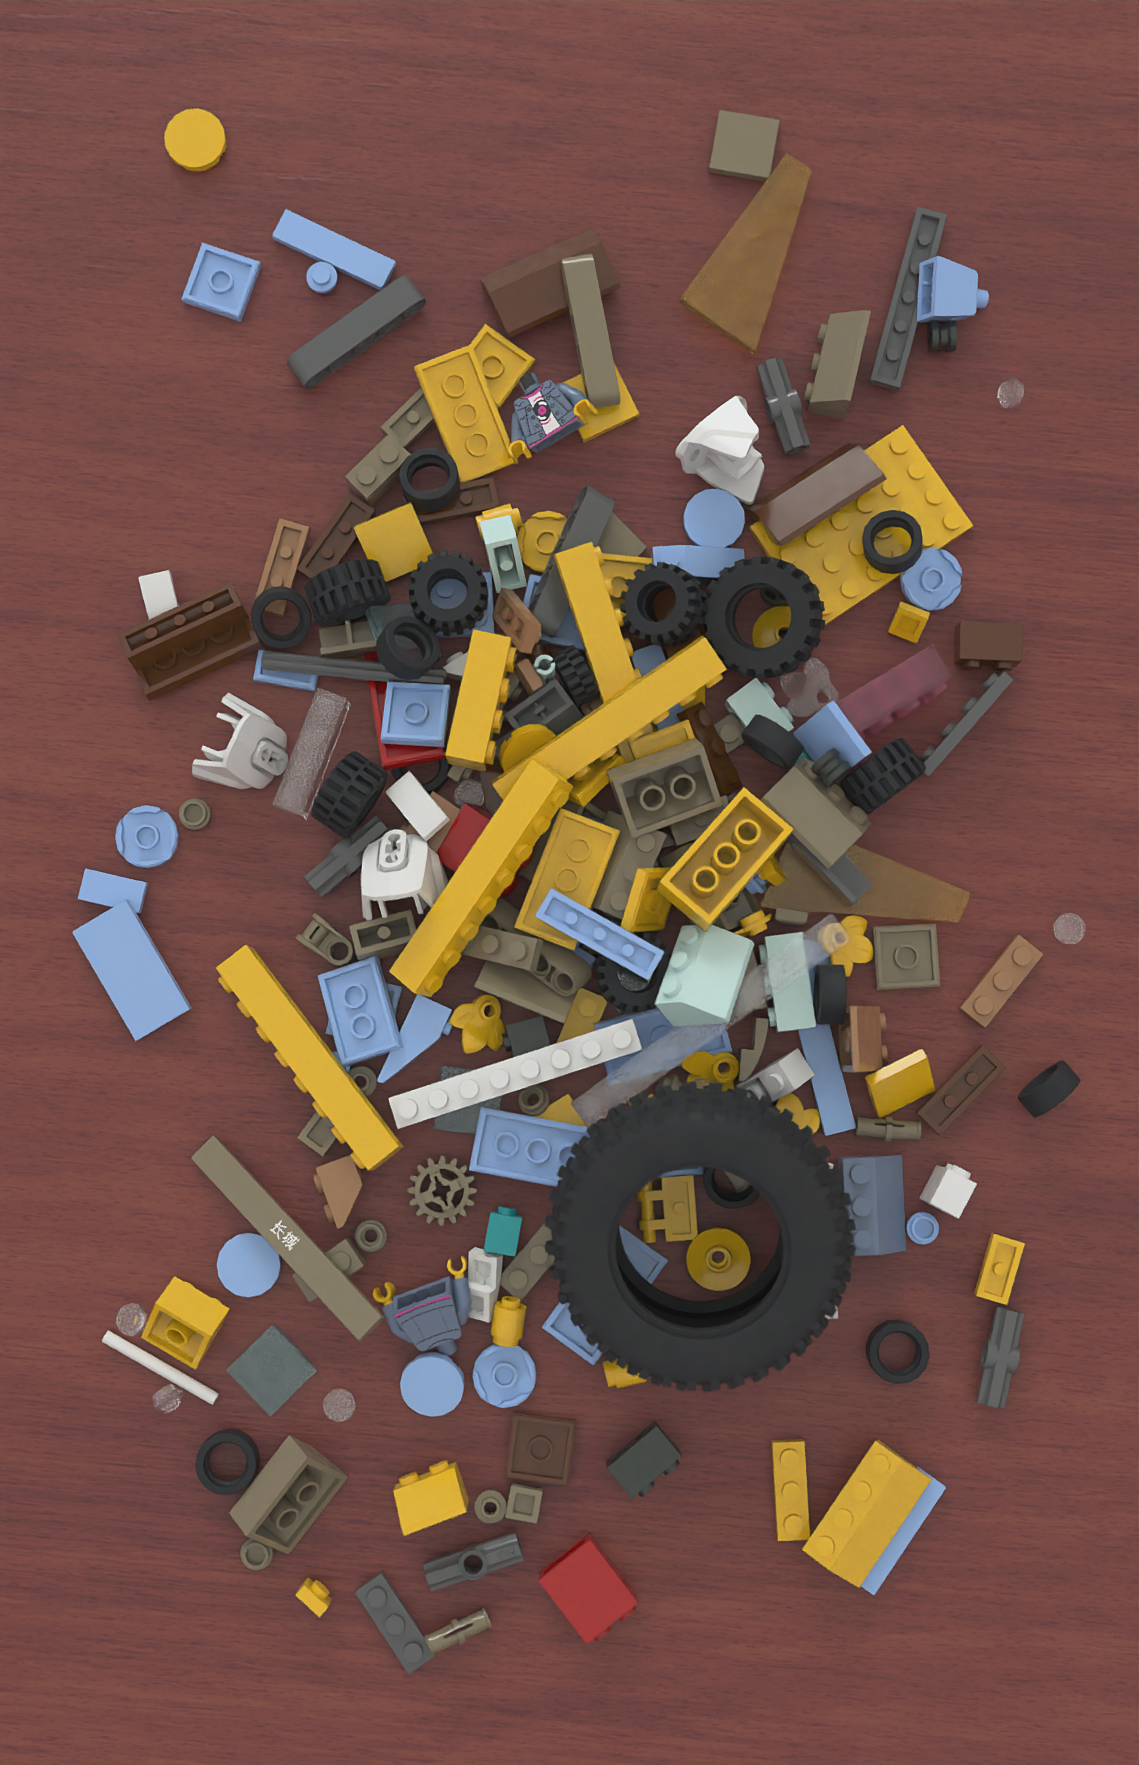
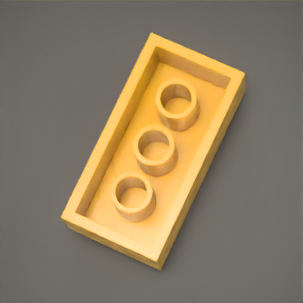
M473 629L445 754L448 764L486 772L487 764L493 765L497 746H495L496 741L492 740L494 733L500 734L503 710H499L501 702L507 703L510 690V679L506 678L507 672H514L517 658V648L512 647L511 637Z
M743 788L662 878L657 891L706 932L785 843L793 828L746 788Z

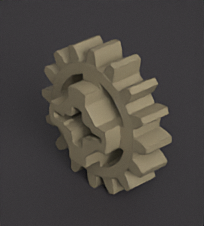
M441 1155L439 1163H435L434 1159L430 1157L428 1158L429 1167L425 1168L419 1164L417 1169L421 1174L419 1176L411 1175L409 1178L416 1183L415 1186L407 1189L408 1193L415 1194V1198L409 1204H418L420 1208L416 1215L420 1216L424 1212L428 1214L427 1223L429 1224L434 1217L438 1218L440 1226L444 1225L445 1218L448 1217L454 1224L457 1222V1213L464 1217L468 1214L464 1208L465 1204L473 1206L475 1203L469 1198V1194L477 1193V1188L469 1186V1183L475 1177L474 1175L466 1177L464 1173L468 1168L467 1165L461 1168L456 1166L458 1158H454L451 1163H446L445 1155ZM441 1169L450 1170L458 1175V1177L450 1179L443 1175ZM429 1173L431 1179L429 1189L421 1192L422 1182ZM438 1180L443 1186L449 1185L451 1189L447 1192L446 1200L443 1199L442 1195H435L434 1190L438 1188ZM463 1188L462 1200L455 1207L453 1197L456 1191ZM431 1201L441 1205L444 1212L433 1210L426 1203Z

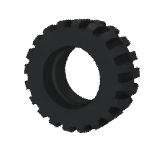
M753 556L752 559H741L734 562L735 565L731 568L725 567L719 572L720 577L718 580H712L708 586L710 590L707 599L702 600V603L708 605L707 612L701 615L705 619L703 623L705 633L702 636L707 639L725 668L745 677L774 678L785 673H791L798 669L802 662H807L812 656L811 652L814 647L819 646L821 638H819L821 629L824 630L825 620L822 618V612L825 611L824 602L820 601L818 595L820 591L816 584L810 581V577L804 571L795 567V565L773 557ZM758 588H770L779 592L787 600L791 610V622L785 637L777 644L766 648H757L747 644L739 636L735 624V614L740 601L748 592Z

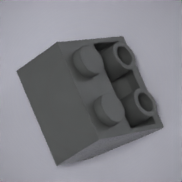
M556 678L505 714L514 730L528 724H541L553 731L556 736L584 717Z

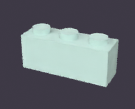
M803 932L764 937V945H759L761 964L767 963L769 976H763L765 995L772 996L773 1007L767 1008L770 1027L776 1026L777 1033L815 1028L816 1021Z

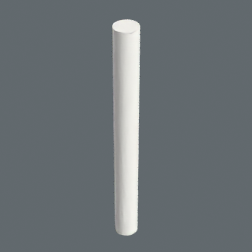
M108 1330L102 1339L103 1343L213 1405L219 1393Z

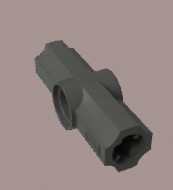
M772 358L757 365L756 370L765 395L764 405L768 419L775 426L784 455L800 453L810 447L806 428L801 418L802 406L797 391L791 387L783 359Z
M377 816L370 819L353 836H347L336 844L328 853L329 856L304 876L305 879L323 898L345 878L354 876L362 869L365 849L369 844L382 838L385 833L389 832L388 828Z
M995 1306L989 1339L985 1340L981 1351L980 1366L982 1372L976 1396L978 1403L995 1408H1005L1011 1375L1016 1373L1020 1358L1018 1341L1024 1313L1021 1311Z
M513 1532L483 1543H470L461 1550L423 1562L428 1586L431 1591L468 1579L478 1580L486 1573L524 1561V1556L517 1533ZM469 1555H477L483 1563L478 1568H471L466 1564L465 1559Z

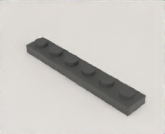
M917 207L868 384L894 391H899L918 324L919 266L921 262L936 257L947 214L922 207Z

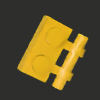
M693 1175L661 1177L662 1190H652L651 1181L637 1193V1201H641L642 1220H639V1230H643V1243L656 1242L655 1230L665 1229L666 1242L693 1240L698 1235ZM663 1200L664 1218L654 1219L653 1201Z

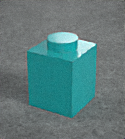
M498 1206V1211L491 1210L484 1251L516 1256L523 1217L516 1215L517 1209Z

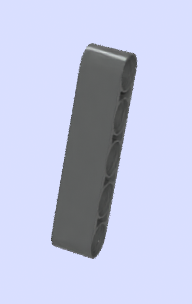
M408 275L401 276L295 351L288 358L286 364L305 389L312 388L418 313L425 306L427 300Z
M588 485L581 490L528 606L530 612L541 624V633L551 638L558 632L570 607L553 554L592 542L593 547H596L615 503L612 498Z

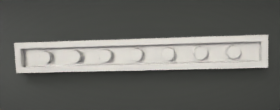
M633 1019L388 1099L397 1128L399 1129L642 1050V1046Z

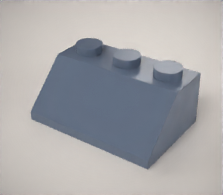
M902 1155L838 1157V1168H840L843 1179L839 1183L842 1187V1192L849 1193L852 1204L846 1207L849 1208V1219H854L856 1225L855 1231H849L853 1233L852 1245H855L856 1248L855 1256L882 1255L906 1251Z

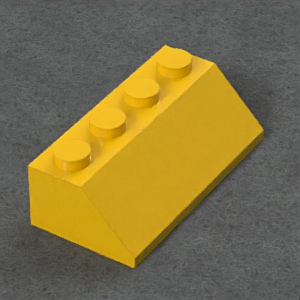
M876 1440L802 1550L828 1570L859 1588L932 1479L884 1443Z

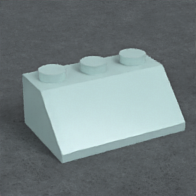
M698 925L682 926L655 1005L673 1026L729 1023L754 943L750 939L711 925L706 932Z

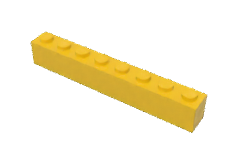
M592 542L553 554L603 704L642 676L638 668L633 669L629 658L634 656V652L629 638L623 639L620 627L624 626L620 609H613L610 596L614 595V590L609 577L603 578L600 566L604 565L599 546L593 547ZM648 723L641 728L643 734L640 736L656 731L658 728L652 729L651 723ZM626 739L616 745L618 754L624 758L626 763L634 761Z
M700 636L493 779L492 785L504 801L531 759L548 766L565 780L571 776L578 779L591 769L589 764L594 760L600 758L601 761H604L617 751L616 745L625 739L629 743L642 735V727L651 721L655 725L670 715L668 709L677 703L683 706L697 696L695 691L705 685L709 688L718 683L723 678L721 673L727 669L704 636Z
M531 759L389 972L414 994L432 997L441 988L444 977L451 967L457 964L461 957V952L467 943L477 935L480 924L486 915L493 911L497 899L503 890L512 883L515 873L522 862L531 855L533 846L539 837L548 830L553 816L567 802L569 793L574 786L548 766Z
M244 945L216 967L221 974V977L218 978L221 985L228 993L233 991L240 1000L237 1003L239 1009L247 1018L251 1016L259 1025L255 1029L266 1043L269 1041L273 1043L277 1049L274 1055L285 1068L291 1067L296 1074L293 1078L296 1085L303 1093L309 1091L315 1099L312 1103L313 1107L322 1118L327 1116L333 1123L334 1127L331 1130L342 1144L345 1142L349 1144L354 1151L350 1155L360 1169L366 1167L367 1170L374 1171L404 1147L345 1068L341 1066L336 1056L254 948Z

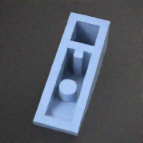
M693 545L656 546L652 548L651 558H653L652 564L657 566V562H665L669 565L671 563L692 574L693 578L699 580L700 583H711L712 580L717 581L720 577L719 572L725 567L731 568L735 565L734 562L745 559L744 549Z
M417 994L399 1032L403 1048L389 1053L377 1081L382 1084L386 1083L439 1041L443 1034L448 1036L453 1027L449 1021L454 1010Z

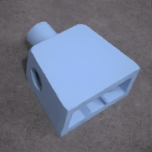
M941 256L921 262L919 266L917 322L961 321L974 316L976 308H985L989 300V294L986 290L977 289L978 274L976 270Z

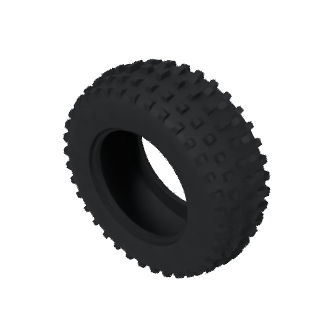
M696 1082L682 1083V1086H679V1090L676 1091L672 1090L671 1085L656 1087L655 1096L649 1097L646 1092L630 1097L631 1106L626 1107L621 1103L615 1108L614 1106L610 1108L607 1113L610 1118L608 1121L600 1118L595 1124L592 1123L586 1130L590 1138L583 1136L578 1142L579 1145L574 1143L570 1153L575 1158L570 1156L565 1164L566 1166L561 1165L557 1176L562 1179L558 1181L556 1187L558 1190L551 1189L549 1201L553 1202L552 1213L554 1215H546L545 1227L551 1230L553 1239L546 1241L545 1253L554 1255L555 1265L549 1267V1273L553 1280H560L558 1299L562 1304H570L568 1307L571 1314L570 1320L575 1327L582 1324L580 1330L587 1336L586 1341L591 1346L599 1343L597 1349L602 1354L606 1353L605 1359L611 1363L617 1359L616 1365L623 1369L628 1365L627 1373L634 1377L638 1374L639 1378L647 1380L648 1376H652L651 1384L658 1386L662 1383V1386L671 1387L672 1382L676 1383V1390L685 1391V1388L689 1391H695L696 1385H702L703 1392H711V1389L712 1391L720 1390V1384L727 1383L729 1389H734L745 1385V1378L749 1377L755 1383L768 1376L769 1368L774 1367L778 1372L785 1368V1365L791 1362L790 1355L792 1353L799 1357L805 1353V1348L812 1343L810 1336L812 1335L817 1339L820 1337L823 1329H826L829 1325L828 1318L825 1316L833 1318L837 1311L836 1307H839L842 1301V1296L839 1294H844L847 1285L844 1282H850L851 1274L846 1269L851 1268L852 1259L849 1257H855L856 1249L855 1245H852L853 1233L849 1232L855 1231L856 1225L854 1219H849V1208L846 1207L852 1204L849 1193L842 1192V1187L838 1183V1181L843 1179L840 1168L831 1169L830 1164L826 1160L831 1155L830 1151L825 1145L819 1148L815 1146L810 1139L813 1135V1130L808 1125L800 1130L799 1126L792 1121L794 1115L791 1111L785 1108L780 1114L779 1109L776 1107L771 1108L772 1101L762 1095L760 1100L752 1095L749 1098L747 1097L748 1090L736 1087L735 1090L728 1088L727 1091H722V1084L717 1082H710V1086L704 1085L703 1089H697ZM689 1167L714 1168L742 1178L763 1195L778 1219L780 1233L775 1252L769 1264L756 1280L730 1296L708 1301H694L669 1295L651 1285L638 1273L625 1252L619 1223L633 1197L657 1177Z

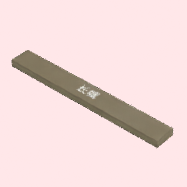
M213 1135L191 1157L197 1166L358 1341H363L385 1318L218 1137Z

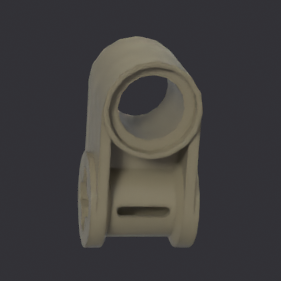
M314 912L311 923L302 934H298L295 938L310 950L320 954L338 967L353 964L357 958L354 944ZM340 944H346L348 947L347 957L341 961L336 960L334 957L335 947Z

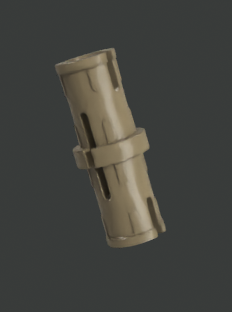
M885 1116L884 1119L856 1117L855 1137L883 1138L884 1142H891L892 1139L920 1141V1121L893 1120L889 1116Z
M482 1608L480 1611L460 1620H457V1618L450 1620V1625L425 1635L424 1638L433 1656L435 1653L457 1643L460 1646L465 1644V1639L490 1629L492 1626L485 1609ZM469 1625H472L471 1627H469V1628H467V1629H465V1630H463V1631H460V1632H458V1633H456V1634H454V1635H452V1636H450V1637H448V1638H446V1639L444 1638V1637H446V1636H448V1635H450V1634H452V1633H455V1632L459 1631V1630L462 1629V1628H465V1627H467V1626H469Z

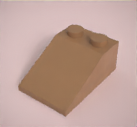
M880 1006L846 1007L844 1023L842 1025L838 1024L839 1055L842 1072L878 1071L883 1068L882 1064H887V1047L881 1044V1032L886 1031V1018L884 1013H880Z

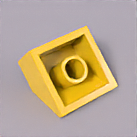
M174 1276L156 1301L141 1338L196 1370L220 1330L230 1308L224 1306L218 1299L211 1298L197 1290L192 1284Z
M447 1460L430 1466V1472L419 1476L417 1472H412L399 1478L400 1483L395 1485L393 1492L404 1536L466 1513L469 1496L456 1462L448 1465Z

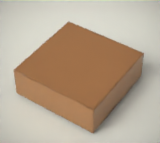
M525 658L516 664L514 672L529 696L542 688L543 682L528 659Z

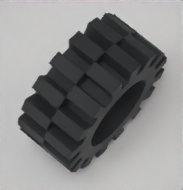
M574 645L551 656L553 658L552 663L555 662V670L561 682H563L566 691H568L569 696L577 707L600 695L598 686L588 666Z

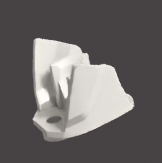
M735 396L702 420L680 442L675 455L681 460L683 471L686 473L698 474L708 484L717 489L730 492L735 498L747 505L754 503L764 472V464L760 459L762 454L752 446L754 441L759 438V428L747 413L746 400L741 396Z
M228 693L222 698L221 702L243 717L241 719L228 713L218 712L216 717L232 724L235 730L225 750L216 751L203 746L201 750L212 761L195 759L192 764V775L198 779L238 789L250 787L264 788L273 780L274 775H281L287 767L288 755L285 753L287 749V736L268 715Z
M395 829L385 833L382 838L367 846L363 854L360 875L363 917L367 921L373 920L371 900L378 901L382 918L387 917L386 900L412 896L415 900L418 914H423L427 904L430 908L433 907L449 881L439 856L429 847L423 837L416 834L406 835L403 830Z

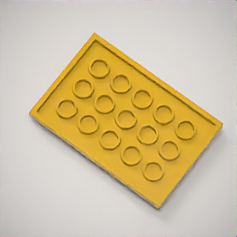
M903 425L864 450L884 473L885 481L783 546L772 544L761 522L757 521L749 528L768 558H777L795 565V567L804 571L810 577L809 579L813 584H816L820 591L818 594L820 601L824 602L825 611L822 612V618L825 620V626L901 576V573H882L871 567L866 560L862 536L864 528L871 518L889 510L904 511L911 515L921 527L923 537L922 549H941L973 527V524ZM899 527L884 528L877 533L874 539L875 550L883 557H899L905 554L911 546L910 534Z

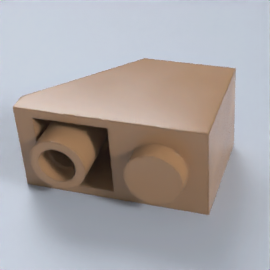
M351 1155L316 1167L317 1174L313 1175L318 1192H324L328 1202L327 1205H324L330 1224L335 1222L337 1229L347 1224L365 1185L362 1171Z

